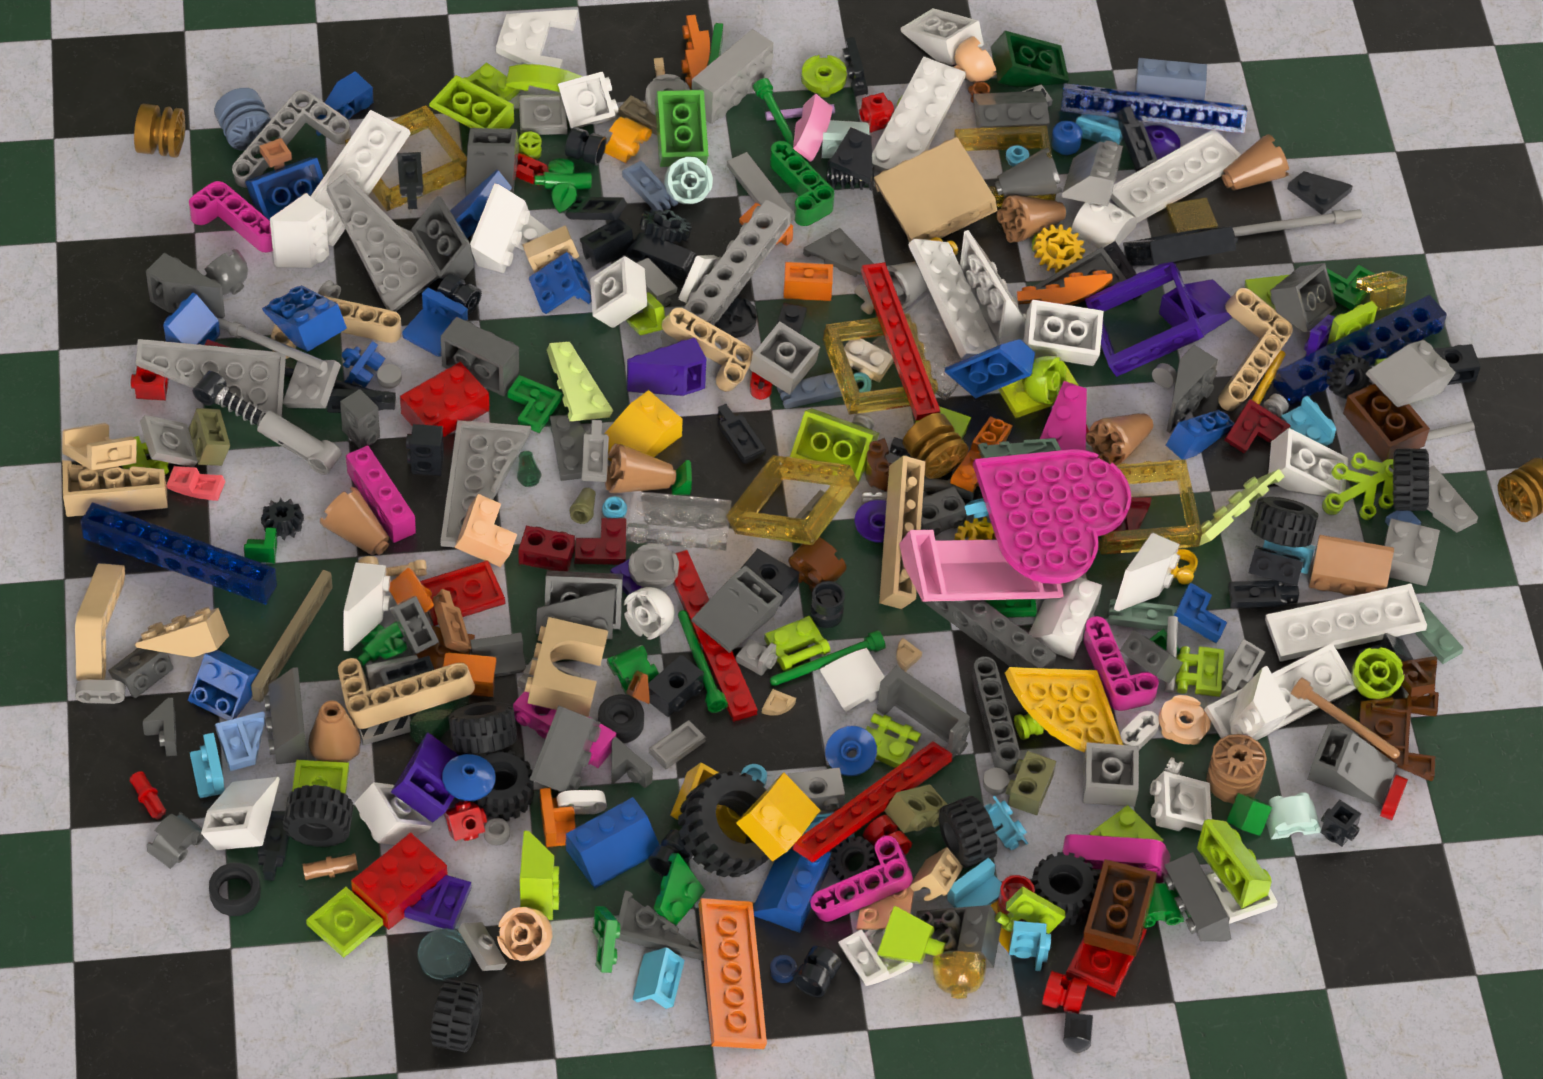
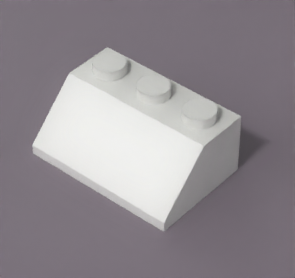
M494 184L470 245L477 266L504 273L506 267L512 263V252L515 245L520 243L521 230L523 225H526L529 221L530 211L523 199L499 184Z
M307 193L270 218L273 257L276 267L312 268L329 256L326 209Z
M1081 577L1067 583H1061L1064 595L1062 598L1044 599L1029 632L1032 637L1054 653L1072 660L1084 636L1086 622L1093 616L1099 603L1102 585Z
M1267 666L1263 667L1239 691L1229 724L1232 735L1241 734L1258 740L1267 736L1292 712Z

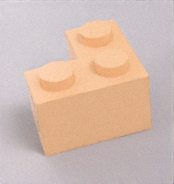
M478 494L468 508L455 548L484 561L488 560L489 563L501 568L511 553L517 534L494 524L501 503Z

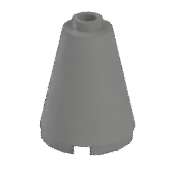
M916 261L887 266L902 309L905 310L928 289Z

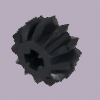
M281 497L277 503L271 500L269 506H264L261 517L264 531L266 532V528H276L277 537L281 536L284 541L286 536L289 535L294 538L296 532H301L304 521V514L299 504H293L291 499L284 502Z

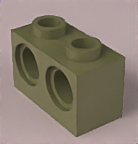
M196 408L188 429L198 465L222 466L230 448V442L220 409Z
M1027 751L1024 760L1019 759L1014 771V774H1017L1015 781L1010 779L1007 786L1006 794L1009 795L1008 805L1037 816L1053 779L1057 761Z
M931 785L896 792L885 812L899 829L906 833L914 830L919 831L930 826H938L939 810L942 806L947 805V803Z

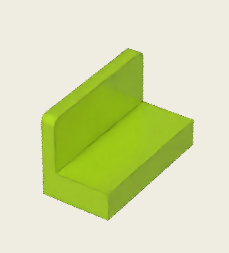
M650 292L646 293L647 306L643 308V312L634 314L626 319V322L639 335L663 330L662 322L665 319L664 306Z

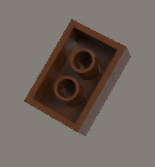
M1375 383L1347 396L1343 414L1382 462L1387 459H1393L1396 449H1420L1425 446L1430 428L1410 404L1397 407Z
M1105 859L1085 926L1084 943L1136 957L1156 886L1157 872Z

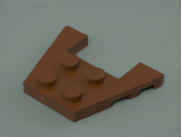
M1439 692L1421 697H1411L1408 695L1407 698L1396 700L1391 697L1361 701L1359 723L1400 751L1398 758L1390 757L1360 735L1358 736L1396 763L1398 768L1428 781H1433L1435 775V756L1409 753L1411 713L1436 717L1438 713Z

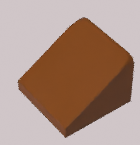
M640 671L635 672L626 694L649 704L648 675Z

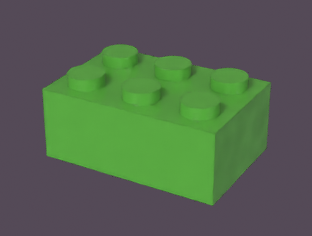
M704 90L657 91L655 110L659 167H669L676 160L685 157L700 159L699 161L706 165L709 154Z

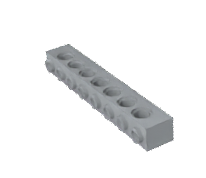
M765 200L761 206H757L750 221L742 225L737 238L729 242L725 254L717 258L709 275H704L696 292L693 291L689 295L687 304L683 309L714 326L790 226V211L768 200ZM664 330L662 331L660 337L662 347L679 342L667 335ZM694 331L695 335L700 337V334L697 331Z

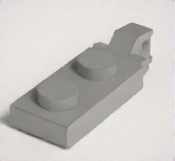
M592 420L591 433L584 434L581 479L584 481H607L609 436L601 434L602 420Z
M1243 639L1223 673L1222 680L1226 682V685L1221 695L1226 697L1234 693L1236 689H1242L1250 681L1265 651Z

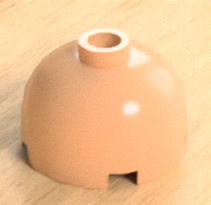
M971 36L964 40L956 49L954 57L956 66L954 68L965 71V78L970 82H984L997 74L995 73L996 67L986 49L982 50L978 47L981 44L979 40Z
M530 907L513 908L505 913L500 920L498 927L501 928L499 931L500 936H497L498 944L502 952L509 958L519 961L534 960L542 956L550 947L552 926L548 918L541 911Z

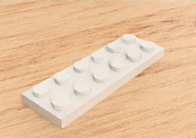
M926 57L922 58L872 153V168L874 166V170L880 172L889 170L899 165L902 161L910 160L920 155L923 151L928 150L965 79V71Z
M372 110L366 115L311 195L315 201L326 209L328 244L331 246L335 245L346 228L326 191L327 186L345 173L368 196L411 134L409 129Z
M1213 129L1114 184L1111 199L1122 210L1136 217L1137 223L1224 175L1223 170L1241 154Z
M913 239L908 244L960 358L967 359L996 347L997 343L990 332L979 304L975 300L970 285L949 242Z
M1412 584L1267 614L1265 618L1280 662L1308 656L1333 643L1336 649L1382 640L1385 633L1397 637L1425 631L1427 628V623Z
M1333 643L1272 673L1292 712L1271 732L1319 709L1318 706L1308 699L1303 700L1301 698L1299 700L1291 695L1294 686L1302 677L1311 683L1310 686L1314 688V692L1329 702L1356 690L1351 674ZM1240 690L1208 705L1204 709L1221 739L1232 735L1229 724Z

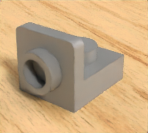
M749 639L736 656V661L762 676L777 661L776 645L771 643L766 648Z

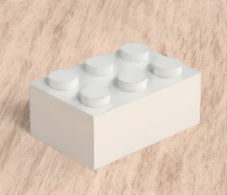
M1032 300L1026 313L1024 343L1035 352V357L1055 356L1060 357L1059 360L1064 362L1094 366L1100 355L1104 311Z

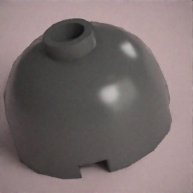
M233 249L232 252L234 254L230 256L227 253L222 254L204 269L207 272L206 277L216 280L222 286L223 295L229 293L235 295L244 288L242 283L248 275L247 263L237 249Z

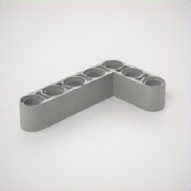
M306 90L296 91L233 164L232 171L236 184L247 188L245 181L262 175L269 167L264 157L254 158L256 154L260 153V145L271 142L269 138L277 136L282 138L287 145L303 125L307 123L334 143L345 144L351 138L348 120ZM301 102L308 103L304 107L298 106V104H300ZM319 115H326V118L322 120L316 119ZM287 119L293 120L290 124L283 123ZM337 128L345 129L343 132L340 133L335 132ZM242 171H249V174L245 176L239 175Z

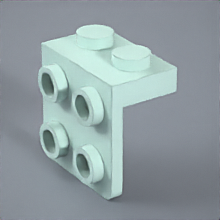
M830 120L827 132H823L822 158L833 157L850 127L869 135V124L866 122Z

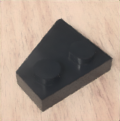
M850 127L830 160V167L870 184L872 182V136Z
M1303 171L1288 183L1287 189L1322 215L1351 193L1353 186Z

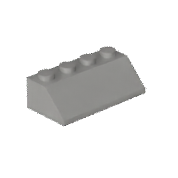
M1113 141L1098 142L1074 157L1062 197L1108 206L1118 173L1123 146Z

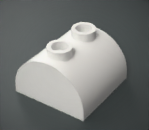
M1085 202L1073 222L1071 232L1073 234L1078 233L1080 238L1097 248H1104L1114 241L1119 246L1134 230L1137 219L1110 202L1108 206Z

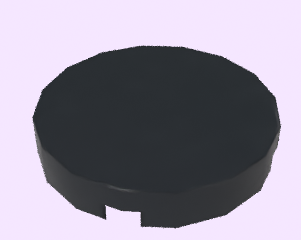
M736 297L714 326L735 338L743 337L752 332L756 326L757 311L755 306L745 298L742 300Z

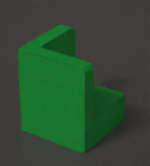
M266 528L265 539L247 540V543L244 544L245 562L276 563L278 544L276 528Z
M1238 793L1227 822L1241 830L1261 835L1272 807L1256 798Z

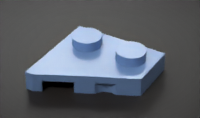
M264 711L215 724L230 771L256 765L265 724Z

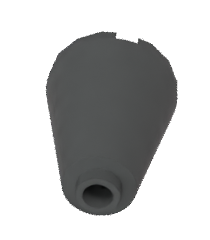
M1049 148L1038 151L998 175V181L994 182L998 196L1003 195L1005 199L1011 195L1027 197L1061 193L1062 188H1057L1056 184L1060 183L1053 157L1049 158L1046 153L1050 152Z

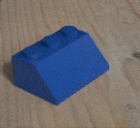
M309 157L279 170L247 180L245 183L256 210L270 221L272 216L305 193L311 196L324 176L318 159Z
M1018 339L998 345L948 366L944 372L974 398H977L1031 376L1035 352L1022 340Z
M633 797L566 833V851L594 889L647 860L653 851L660 846L648 816Z
M792 846L786 853L775 859L753 906L754 916L800 933L812 908L810 904L811 897L820 890L828 873L831 853L827 852L815 862H811L794 851Z

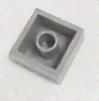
M779 321L753 353L750 370L790 395L816 363L820 346Z
M1391 518L1384 546L1394 548L1389 577L1426 586L1432 570L1440 530Z
M1087 742L1083 759V803L1135 807L1139 791V746Z

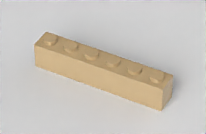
M904 455L889 466L879 599L880 604L903 609L916 600V588L904 568L899 543L910 530H921L925 461Z

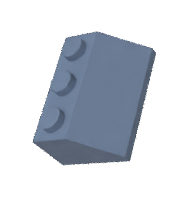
M1139 58L1135 76L1134 110L1202 117L1207 82V64Z

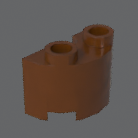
M885 438L870 443L866 457L865 476L870 487L873 488L875 486L887 492L889 466L892 463H889L886 459L889 449Z

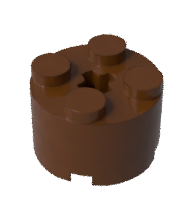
M811 536L808 537L788 559L790 567L799 572L798 583L804 581L809 585L812 592L814 587L821 582H836L846 571V563L843 558L837 559L834 555L837 551L833 546L817 536L811 539Z

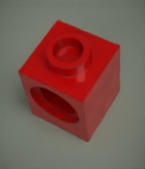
M137 366L136 374L131 376V389H135L136 399L166 401L169 379Z

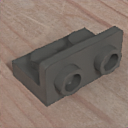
M137 648L108 671L113 679L127 686L132 697L137 698L172 671L173 665L165 652Z

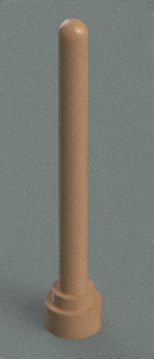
M1302 677L1294 686L1291 695L1299 700L1301 698L1303 700L1308 699L1394 759L1399 757L1400 751L1314 692V688L1310 686L1311 683Z

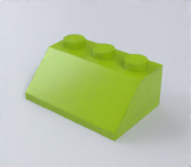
M458 75L429 103L431 108L470 128L509 129L514 124V104Z
M811 408L804 412L790 457L859 482L865 471L869 445L871 442L878 440L880 433Z
M1205 820L1197 849L1239 906L1244 908L1268 896L1272 883L1271 877L1257 863L1254 853L1242 843L1239 833L1232 829L1226 821Z
M524 831L520 869V907H530L539 910L548 920H553V910H559V866H554V855L530 831Z

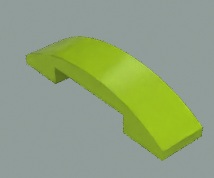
M546 65L509 66L505 86L528 91L530 85L560 92L558 84L583 76Z

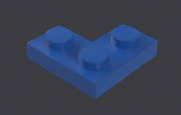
M1190 582L1174 616L1178 617V622L1217 643L1227 622L1206 610L1212 595Z

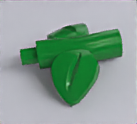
M563 158L550 161L548 164L549 172H543V175H534V185H543V188L552 189V202L559 214L568 210L576 201L578 189H591L592 185L590 172L574 173L573 162Z
M396 621L386 628L378 624L361 640V643L365 645L362 649L364 653L357 658L361 665L364 666L369 661L374 663L380 657L384 660L403 653L408 648L406 641L402 640L403 635Z

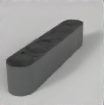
M980 657L974 663L972 684L994 767L1001 768L1008 775L1014 773L1019 760V746L997 664L990 657Z

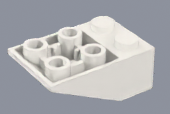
M271 777L232 782L207 810L201 834L216 850L262 846L280 778Z

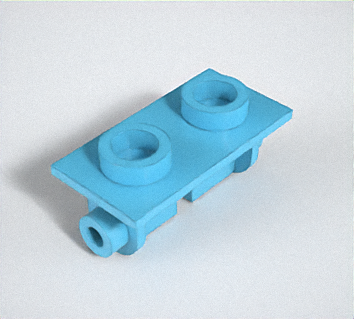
M994 795L993 798L996 803L993 805L987 804L984 807L992 820L994 829L1000 825L1004 826L996 831L1004 846L1014 850L1019 846L1018 842L1020 840H1023L1027 845L1028 842L1023 836L1027 831L1019 820L1014 822L1011 819L1010 815L1013 814V811L1004 800L1000 803Z

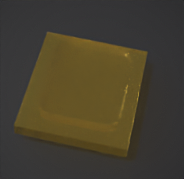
M1207 198L1166 205L1176 233L1200 228L1218 227Z

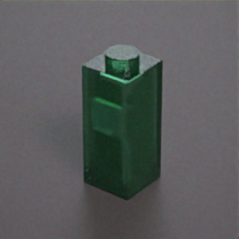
M468 696L419 711L410 721V736L419 744L427 733L439 740L450 728L449 715L455 710L469 705Z

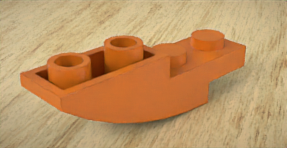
M688 15L686 16V25L682 26L683 38L688 39V42L686 43L685 60H681L683 74L687 73L685 82L689 85L690 90H692V79L708 66L710 38L708 30L699 31L696 16Z
M1105 270L1092 272L1093 275L1083 276V273H1071L1069 277L1064 278L1065 287L1061 288L1059 284L1046 285V289L1036 290L1035 286L1023 287L1022 291H1017L1018 305L1030 304L1032 300L1073 306L1085 301V298L1101 292L1112 283V273L1107 274Z
M990 416L973 440L967 456L952 475L950 484L973 493L976 487L979 486L973 462L975 459L982 458L978 451V444L997 445L999 442H1006L1013 425Z

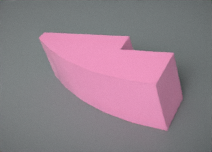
M817 94L812 96L803 105L802 118L796 122L793 149L810 162L814 160L822 144L823 132H827L833 109L831 105Z

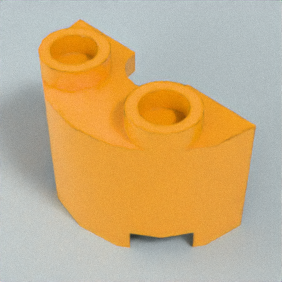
M619 117L609 130L612 132V135L606 144L604 153L627 163L632 156L634 157L638 153L639 143L642 144L644 141L647 142L649 140L652 129L629 118Z

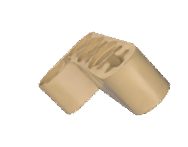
M675 308L665 317L662 322V329L667 335L678 341L695 337L704 355L721 365L715 379L719 389L729 392L744 379L752 360L753 351L751 347L683 308ZM694 331H697L700 334V337L695 335ZM715 343H718L721 346V349L716 347ZM736 355H739L742 361L737 359ZM727 374L733 378V381L727 377Z

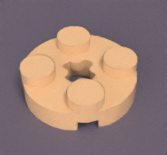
M1177 695L1172 700L1166 701L1159 712V724L1162 728V735L1166 739H1172L1175 742L1187 745H1197L1200 743L1210 729L1211 720L1203 708L1200 707L1201 703L1197 699L1186 695ZM1185 716L1186 720L1190 723H1183L1180 718Z

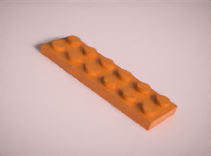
M701 898L698 906L711 1045L716 1047L764 1049L767 1045L753 902Z

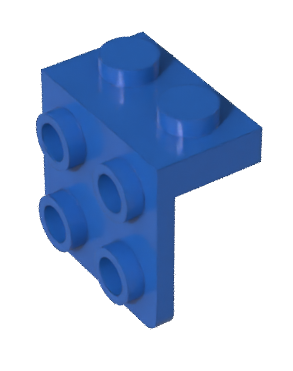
M427 288L422 293L423 309L403 330L402 336L409 342L440 357L441 335L456 317L468 321V309L461 303L454 302L445 297L441 292Z

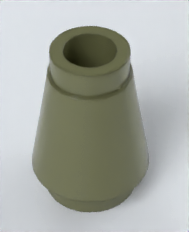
M583 488L569 509L570 517L574 522L585 524L593 518L596 496L593 489Z

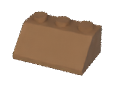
M1319 535L1311 564L1309 588L1354 596L1387 589L1394 548Z

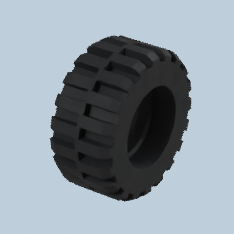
M738 771L716 773L693 789L686 796V800L680 808L682 814L678 816V825L682 826V829L679 833L681 840L684 839L686 845H684L686 851L693 854V860L698 865L700 863L704 865V870L710 873L717 871L716 875L721 877L729 875L734 878L740 877L743 874L746 875L770 859L747 834L745 844L735 842L722 832L717 822V805L729 807L741 818L766 791L763 787L764 783L758 779L756 781L752 780L753 776L747 773L742 775Z

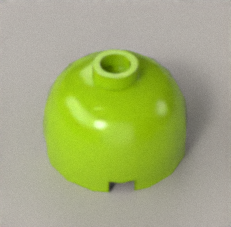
M1042 356L1034 359L1031 376L1022 379L1027 394L1034 401L1046 405H1054L1063 381H1066V366L1064 361L1059 360L1060 357Z
M1368 648L1357 657L1353 664L1351 678L1354 687L1367 698H1387L1399 689L1404 680L1403 665L1398 656L1386 648Z

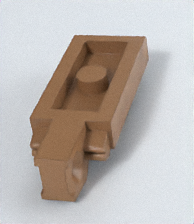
M441 589L433 597V603L444 644L451 650L466 653L471 649V644L460 608L454 606L450 591Z

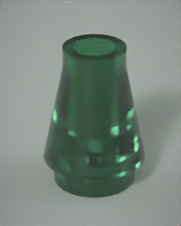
M523 451L519 454L517 480L525 487H533L539 483L542 474L533 453Z

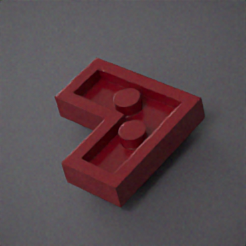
M1249 399L1224 441L1245 453L1256 435L1271 444V441L1290 428L1291 425Z
M601 518V538H576L575 564L620 565L626 561V518Z

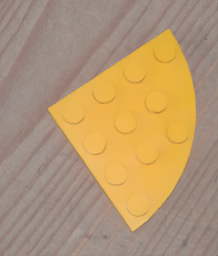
M1009 667L1005 672L1009 685L1017 699L1050 735L1084 753L1087 742L1123 745L1097 670Z

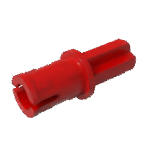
M143 771L134 773L129 781L139 795L138 801L145 805L152 818L160 819L165 815L166 809L157 796V789L151 786Z

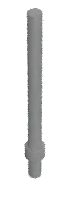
M1361 209L1350 211L1334 210L1329 214L1233 227V231L1236 237L1326 223L1342 224L1346 220L1362 218Z
M222 318L218 320L219 328L228 331L230 335L236 338L243 337L322 371L327 368L326 361L246 329L245 325L241 323H232Z

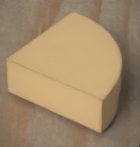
M902 638L898 644L896 659L899 667L906 672L922 657V652Z
M772 689L762 708V714L780 715L786 713L795 705L796 698Z

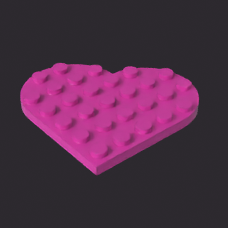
M1076 449L975 459L973 468L1000 551L1006 561L1020 574L1044 584L1067 583L1085 574L1093 564L1097 554L1098 536L1115 530L1124 521L1130 508V486L1124 474L1113 463L1108 464L1098 458L1099 455L1096 453Z

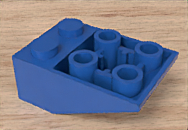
M302 285L293 287L289 293L271 300L267 306L262 308L263 312L291 342L306 352L347 329L338 303Z

